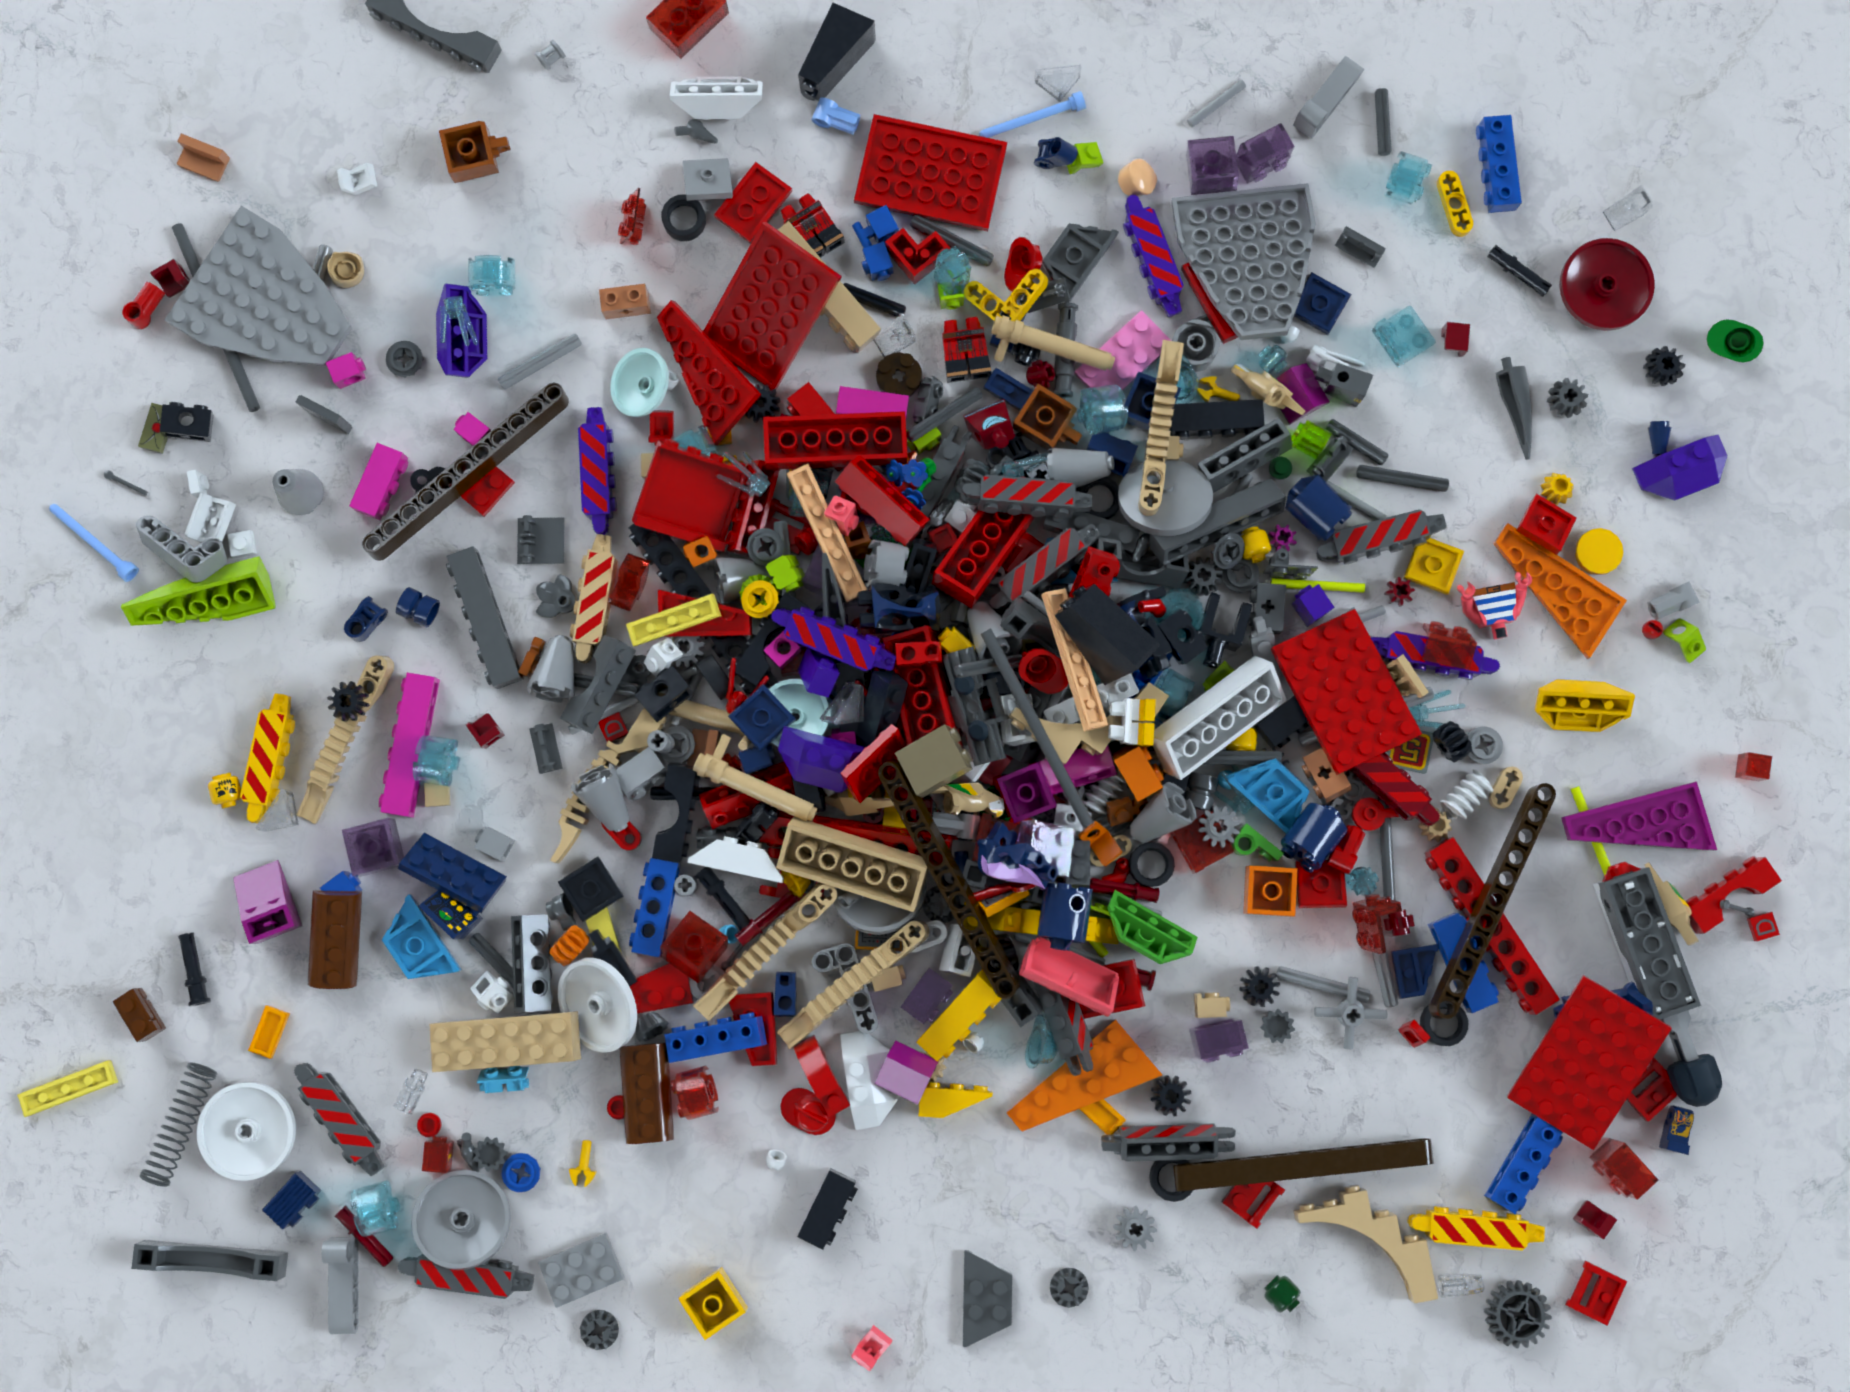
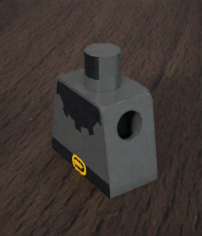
M1337 363L1332 371L1319 366L1314 379L1326 383L1324 393L1357 407L1366 396L1373 375Z

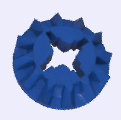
M517 1153L505 1161L502 1167V1179L510 1190L526 1192L532 1189L539 1181L541 1168L537 1163V1159L529 1154ZM525 1163V1172L529 1175L523 1176L518 1182V1173L512 1169H520Z

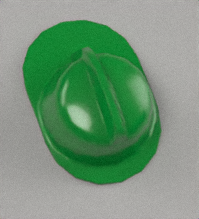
M1729 319L1715 323L1708 331L1706 338L1707 345L1712 352L1742 363L1757 358L1762 352L1764 345L1763 336L1759 330L1747 324Z

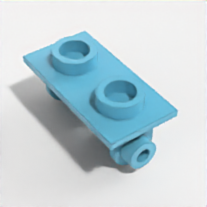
M511 1066L504 1069L486 1068L481 1070L477 1083H480V1091H485V1093L503 1092V1084H506L507 1092L524 1091L525 1088H529V1079L526 1078L529 1067Z

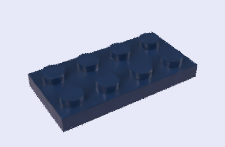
M425 832L398 866V869L481 914L503 886L507 877Z

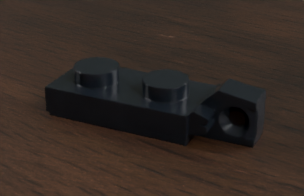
M599 929L588 934L594 943V946L590 948L594 958L601 959L612 965L624 977L629 987L638 982L618 947L609 936L604 939Z

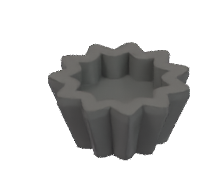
M1277 1009L1275 1012L1268 1011V1017L1262 1018L1264 1024L1260 1028L1265 1031V1038L1270 1037L1272 1043L1277 1040L1283 1043L1285 1038L1291 1039L1290 1033L1295 1031V1028L1292 1026L1294 1019L1289 1018L1288 1012L1282 1013L1280 1009Z
M647 1013L637 1020L636 1037L639 1042L654 1039L668 1028L667 1025L669 1023L658 1013Z
M486 1137L484 1142H477L478 1147L473 1149V1152L476 1154L473 1161L478 1162V1168L485 1167L487 1172L492 1168L498 1170L499 1164L505 1163L504 1156L507 1155V1151L503 1150L505 1143H499L497 1137L492 1140Z

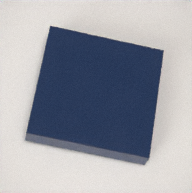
M1311 272L1305 282L1294 317L1328 335L1352 294Z
M764 684L728 716L760 752L782 733L784 726L789 727L796 721V718Z

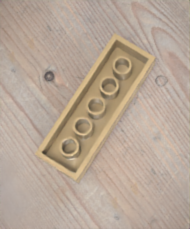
M789 221L778 229L782 234L823 262ZM839 281L820 315L825 314L832 330L835 333L840 331L844 336L843 342L851 351L855 349L859 353L879 335L881 328Z
M793 817L788 823L776 869L914 912L919 904L928 873V867L922 856L808 820L803 821L797 817Z
M578 1011L429 1024L432 1072L581 1060Z

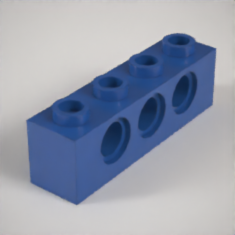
M650 858V861L645 863L643 876H646L645 886L641 885L638 899L642 900L640 909H636L634 915V923H637L636 931L631 933L629 946L632 947L631 952L663 957L676 892L674 883L679 877L680 863ZM657 877L663 878L665 882L663 889L659 891L653 887V881ZM653 900H656L660 905V909L656 914H652L648 910V905ZM647 924H652L655 928V934L650 938L646 937L643 932Z

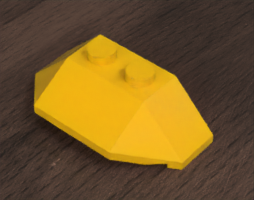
M1556 679L1539 688L1535 712L1553 730L1601 732L1617 724L1622 719L1625 720L1631 717L1635 695L1606 682Z

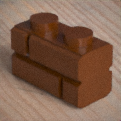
M142 988L131 989L113 1001L114 1006L136 1042L147 1041L166 1029L150 1000L146 999L147 995Z

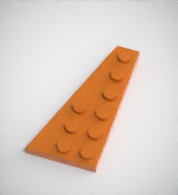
M1114 1020L1092 1039L1093 1049L1089 1050L1094 1067L1092 1071H1084L1080 1063L1081 1074L1074 1076L1069 1071L1067 1062H1065L1010 1109L1007 1114L1023 1132L1160 1077L1162 1073L1117 1020Z

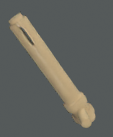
M1004 315L1002 317L996 316L992 326L991 334L1001 339L994 359L999 362L1003 361L1009 342L1031 346L1104 371L1107 369L1111 370L1115 361V357L1111 356L1112 353L1024 325V322L1019 320H1009V317Z
M659 692L658 696L660 697L666 695L665 693ZM685 700L669 713L673 716L740 734L743 737L738 744L740 750H746L751 744V741L728 717L730 714L725 710Z
M722 734L713 756L708 753L706 755L699 754L693 767V771L698 772L697 775L703 778L707 776L711 778L710 781L716 784L722 783L803 821L809 820L812 822L817 812L814 804L729 766L728 762L721 760L731 737Z

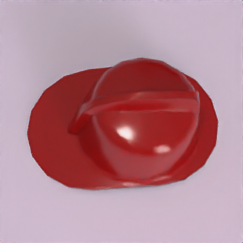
M1025 237L1015 239L1009 250L1004 279L1008 290L1011 292L1014 291L1030 270L1040 269L1042 266L1040 247L1032 244Z
M1033 648L1022 653L1023 658L1019 663L1018 671L1024 681L1047 694L1058 693L1068 686L1069 682L1060 658L1042 648Z
M794 1088L788 1091L782 1098L780 1105L781 1114L789 1124L808 1134L822 1135L833 1127L836 1114L829 1117L814 1092L804 1088Z

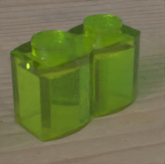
M1308 420L1304 424L1300 422L1291 435L1292 447L1316 460L1332 433Z

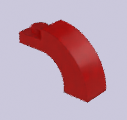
M815 1035L796 1044L794 1050L800 1065L828 1116L831 1117L849 1107L850 1102L838 1083Z

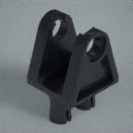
M1211 592L1198 630L1203 633L1206 638L1205 643L1209 645L1203 665L1216 669L1217 665L1221 663L1224 649L1235 652L1242 645L1252 604L1247 602L1241 604L1232 633L1226 636L1217 633L1216 629L1212 628L1220 595Z

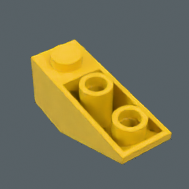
M929 1082L919 1102L918 1116L944 1118L992 1097L993 1092L988 1091V1086L974 1085L973 1089H964V1084L950 1083L949 1087H940L939 1082Z

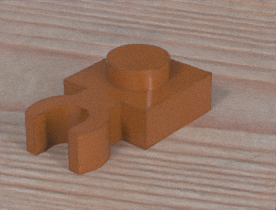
M534 637L530 650L527 651L518 673L531 678L540 660L539 656L544 649L546 641Z
M1124 797L1107 802L1108 823L1112 827L1133 821V815H1138L1145 807L1142 804L1148 803V800L1144 798L1138 802L1136 798L1131 801L1129 797Z

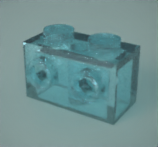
M956 246L951 249L946 248L937 255L934 278L947 296L958 294L969 283L972 267L969 264L967 255L963 251L960 252Z

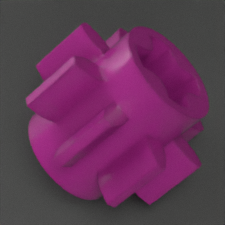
M1277 524L1275 526L1276 533L1273 531L1268 533V536L1272 537L1270 545L1276 548L1275 553L1279 549H1285L1289 552V545L1295 546L1297 544L1293 540V536L1297 532H1291L1289 524L1284 528ZM1280 535L1281 537L1286 536L1287 540L1285 542L1283 540L1279 541L1278 537Z

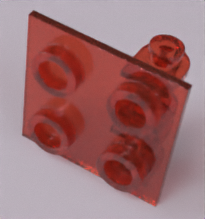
M637 188L633 194L629 195L627 200L623 201L621 213L624 214V219L618 229V236H621L620 244L630 240V244L638 245L642 239L643 229L640 228H643V224L640 222H643L645 219L646 204L644 199L639 198L641 188Z

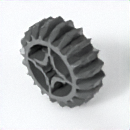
M1517 1280L1514 1286L1511 1281H1507V1288L1499 1284V1293L1493 1290L1490 1292L1494 1296L1493 1301L1486 1299V1303L1491 1305V1308L1484 1309V1313L1491 1315L1485 1319L1487 1324H1492L1488 1330L1491 1333H1496L1495 1338L1498 1341L1503 1340V1344L1506 1346L1512 1343L1513 1347L1519 1348L1522 1343L1525 1348H1528L1529 1340L1534 1344H1538L1536 1336L1545 1337L1541 1330L1543 1328L1550 1329L1545 1320L1552 1319L1551 1315L1545 1313L1551 1309L1550 1305L1544 1304L1547 1300L1546 1296L1539 1295L1540 1289L1537 1287L1532 1289V1284L1528 1282L1523 1286L1522 1281ZM1519 1295V1298L1516 1297L1512 1304H1504L1510 1297ZM1529 1298L1535 1308V1317L1531 1316L1528 1312ZM1509 1310L1513 1312H1522L1521 1314H1523L1527 1318H1524L1522 1316L1515 1317L1514 1314L1509 1312ZM1501 1311L1507 1315L1506 1324L1508 1326L1506 1330L1501 1323ZM1524 1324H1531L1525 1331L1516 1333Z

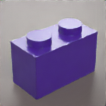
M1319 584L1313 588L1311 585L1303 588L1294 596L1296 600L1291 604L1306 627L1335 608Z
M807 647L798 667V672L805 689L809 693L829 698L839 676L837 666L832 657Z

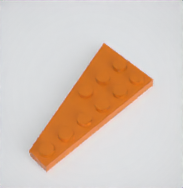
M1507 523L1493 543L1516 573L1520 572L1522 580L1526 578L1527 572L1531 575L1532 583L1528 586L1529 589L1582 654L1589 659L1627 600L1560 556L1555 555L1516 531L1515 527Z

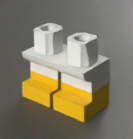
M1126 698L1122 701L1110 703V716L1122 717L1121 725H1109L1108 738L1120 741V744L1153 746L1155 723L1150 722L1155 721L1156 699ZM1132 721H1133V722H1149V723H1132Z

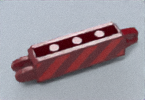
M1386 753L1349 770L1404 821H1411L1416 818L1428 827L1439 821L1440 813L1429 803L1432 800L1429 792L1423 786H1417L1411 780L1408 772L1396 767L1393 764L1392 758Z

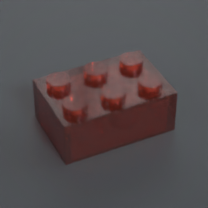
M663 0L646 16L649 29L682 59L729 14L726 0Z

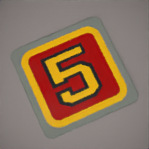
M1420 730L1422 735L1389 750L1387 754L1392 758L1393 764L1399 769L1422 774L1427 773L1434 740L1433 733Z

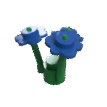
M923 458L919 462L912 459L904 466L901 463H897L896 460H891L886 465L889 480L894 482L897 487L901 486L903 481L907 483L912 482L915 487H918L917 490L906 488L901 493L921 510L926 504L921 492L931 482L930 476L936 472V464L930 458Z

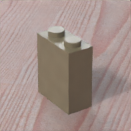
M944 724L895 752L917 796L925 797L973 769L970 765L972 758L966 749H962L959 744L961 737L955 728Z

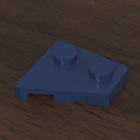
M1438 944L1391 951L1399 999L1425 995L1428 978L1433 969L1434 957L1436 952H1438Z

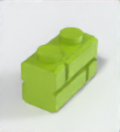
M783 555L766 566L769 575L774 577L772 580L776 588L780 590L785 589L786 592H793L804 586L802 581L807 578L803 569L799 568L800 563L795 555Z

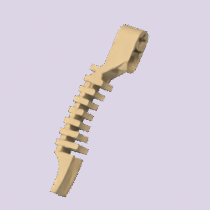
M1162 341L1138 501V509L1145 516L1156 514L1162 501L1166 469L1165 461L1168 454V440L1171 432L1169 430L1172 425L1171 419L1174 412L1172 408L1175 405L1176 398L1174 397L1177 393V383L1179 381L1184 343ZM1156 476L1159 479V483L1150 484L1147 477ZM1147 499L1152 500V507L1147 506Z
M376 655L369 658L356 685H362L364 687L362 693L369 694V697L364 702L369 703L370 706L362 707L365 714L382 695L394 671V662L388 656ZM378 662H381L383 670H380V667L377 666ZM370 681L373 682L375 687L371 694L367 690V684ZM347 697V698H346L347 705L350 706V705H351L350 698ZM357 713V721H352L349 718L347 722L342 721L341 717L335 719V725L328 733L330 736L328 739H325V746L318 754L320 757L314 763L315 768L309 774L311 777L307 781L306 793L296 814L297 816L317 824L334 789V786H329V784L337 782L340 777L335 774L341 772L342 766L338 764L345 761L346 757L343 754L349 752L350 746L347 745L354 741L355 736H352L353 733L359 732L361 726H358V723L365 722L367 716Z
M644 708L622 744L615 745L608 740L606 746L611 749L600 750L598 753L599 758L597 760L593 759L591 763L593 765L591 769L600 765L609 768L607 767L609 762L620 767L622 764L619 761L621 755L635 751L641 753L649 747L647 743L649 734L655 730H662L667 717L656 722ZM573 791L572 798H568L566 801L567 807L565 809L562 808L560 812L562 816L558 822L562 831L561 842L550 861L558 864L570 851L582 831L568 823L570 818L584 825H587L589 822L588 819L574 813L575 809H578L588 814L589 809L579 803L581 800Z
M820 882L817 883L792 909L787 910L781 919L778 918L775 924L770 926L756 943L753 942L750 948L745 950L739 959L737 958L734 964L725 970L726 972L717 979L713 986L693 1006L708 1021L711 1020L738 993L736 989L739 986L744 988L747 985L745 980L747 978L751 980L755 976L753 972L756 969L759 971L764 961L767 963L770 960V956L772 954L775 955L779 951L778 948L780 946L784 947L787 944L786 940L788 938L792 940L798 930H802L815 921L834 903L837 898L835 887ZM830 888L829 893L831 895L829 897L822 896L821 889L828 890ZM806 904H812L815 907L811 915H804L802 913V908Z
M923 921L907 923L880 947L873 949L869 956L863 957L860 963L852 966L850 971H846L842 975L843 977L836 979L833 985L824 989L823 993L818 994L815 1000L806 1004V1007L802 1008L792 1020L777 1031V1034L788 1045L787 1047L789 1049L793 1048L820 1026L823 1020L831 1017V1013L836 1012L839 1006L844 1005L847 999L855 995V992L864 988L863 985L871 983L873 977L880 976L884 969H888L929 937L930 930L928 925ZM913 927L921 928L919 931L920 936L913 935L915 932ZM897 940H900L904 946L901 953H897L894 950V943Z

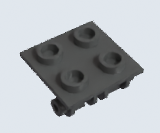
M523 515V518H518L517 564H564V517L532 518L531 515Z
M1279 549L1270 558L1269 566L1263 571V574H1270V578H1284V575H1291L1293 579L1305 580L1307 576L1310 577L1318 569V566L1289 565L1288 551Z

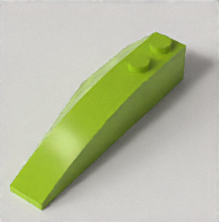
M260 556L227 564L201 582H192L185 577L121 605V609L131 626L163 624V621L186 623V620L197 619L200 622H209L210 619L216 618L228 621L276 608L270 577Z

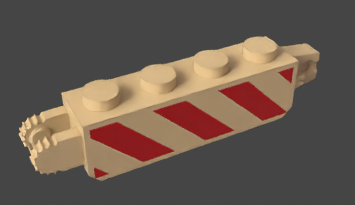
M596 534L592 549H588L587 555H583L581 567L584 569L583 578H579L578 581L580 598L579 601H575L574 614L576 615L575 624L572 623L570 637L577 644L575 657L583 664L591 661L594 647H598L603 636H606L618 566V561L611 553L612 538L608 535Z

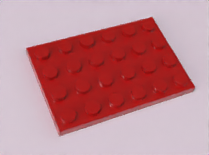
M874 114L854 203L874 208H881L887 205L889 211L912 216L918 215L926 219L988 232L1008 142Z
M764 222L761 224L703 332L727 358L764 385L767 384L771 390H776L842 276L769 223Z
M1356 609L1270 649L1336 775L1422 735Z
M1583 975L1507 1094V1098L1594 1150L1672 1027Z

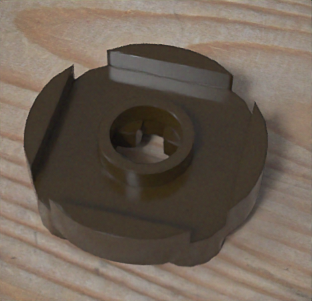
M897 352L889 354L878 363L876 371L877 385L881 392L911 397L915 394L922 381L921 367L917 360L909 353ZM896 371L905 373V376L902 377L903 381L898 382L897 378L893 379L892 376L895 375Z

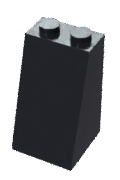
M832 3L798 74L800 91L805 98L811 101L815 99L819 101L820 98H825L869 50L876 40L875 20Z
M1095 584L1087 588L1084 586L1077 588L1072 592L1073 598L1070 597L1060 604L1061 609L1055 614L1057 620L1104 685L1138 670L1160 646L1156 639Z

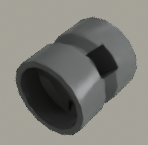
M1191 772L1187 787L1190 790L1185 791V800L1190 798L1195 809L1212 812L1214 799L1211 794L1217 791L1219 779Z

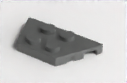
M1069 223L1044 257L1042 263L1052 281L1065 277L1071 300L1118 236L1119 231L1114 229L1111 231L1100 230L1098 227H1082L1078 224Z
M964 1250L963 1347H967L1012 1325V1274L976 1256L971 1251Z

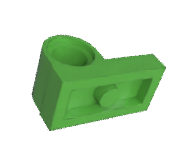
M1247 823L1241 826L1238 830L1240 834L1233 837L1234 842L1231 843L1232 850L1237 855L1245 856L1258 848L1260 850L1258 854L1268 862L1271 859L1274 862L1278 861L1284 854ZM1240 838H1246L1249 841V848L1246 851L1241 850L1238 846Z

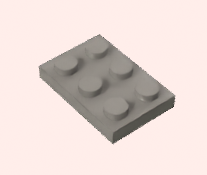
M607 1233L538 1262L556 1308L625 1278Z

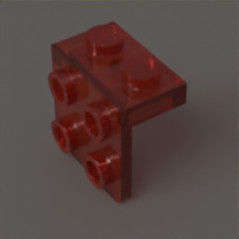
M1379 894L1366 895L1365 900L1352 902L1354 908L1352 916L1358 932L1356 940L1361 949L1384 954L1386 953V946L1380 916L1402 911L1401 902L1392 900L1390 896L1380 897Z

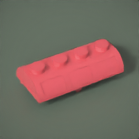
M1039 937L1031 940L1021 963L1020 976L1036 982L1051 991H1055L1106 1017L1110 1016L1114 1009L1119 981L1117 972L1072 951L1050 948V941L1045 938Z

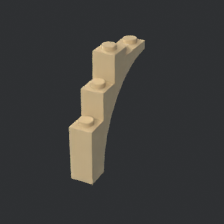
M1149 682L1140 689L1133 699H1156V716L1169 695ZM1017 707L1014 708L1008 716L1012 719L1011 724L1021 731L1025 728L1032 733L1021 710ZM1109 715L1106 717L1108 726L1085 732L1081 723L1064 724L1049 722L1040 718L1039 720L1063 765H1065L1079 743L1082 744L1081 749L1092 756L1094 754H1102L1111 741L1108 738L1109 725H1121L1122 716ZM1132 721V723H1149V722H1133V721ZM1032 733L1031 738L1037 741L1034 734Z
M1359 1185L1344 1187L1345 1191L1339 1192L1340 1202L1337 1199H1329L1323 1201V1205L1314 1206L1313 1203L1300 1205L1298 1210H1293L1295 1220L1298 1223H1334L1355 1229L1368 1236L1394 1262L1404 1281L1409 1300L1415 1304L1438 1299L1427 1240L1419 1237L1418 1234L1406 1235L1404 1240H1402L1397 1215L1392 1212L1389 1213L1388 1209L1375 1211L1372 1216L1368 1193L1364 1188H1359Z

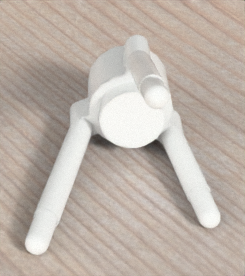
M1314 345L1306 359L1307 362L1311 363L1310 369L1316 373L1319 366L1324 367L1327 361L1349 366V364L1343 361L1360 366L1365 365L1363 361Z

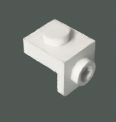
M365 163L352 170L344 168L337 170L338 182L341 190L344 192L359 195L377 187L373 164Z
M667 638L651 646L643 663L657 678V675L662 670L669 669L671 663L680 659L683 653L670 638Z

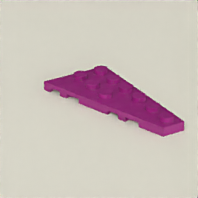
M1697 781L1561 817L1566 837L1569 841L1717 850Z

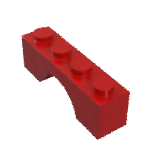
M1752 856L1742 863V868L1737 871L1733 869L1723 875V881L1718 884L1714 882L1703 889L1705 893L1697 897L1695 895L1686 900L1692 912L1689 916L1690 926L1696 934H1705L1724 921L1720 901L1722 899L1725 900L1727 895L1733 890L1742 888L1752 894H1764L1782 881L1766 857L1756 858Z

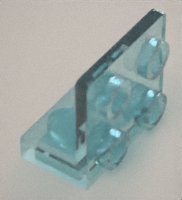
M1412 306L1406 307L1387 320L1385 318L1382 319L1372 329V332L1397 368L1436 343Z

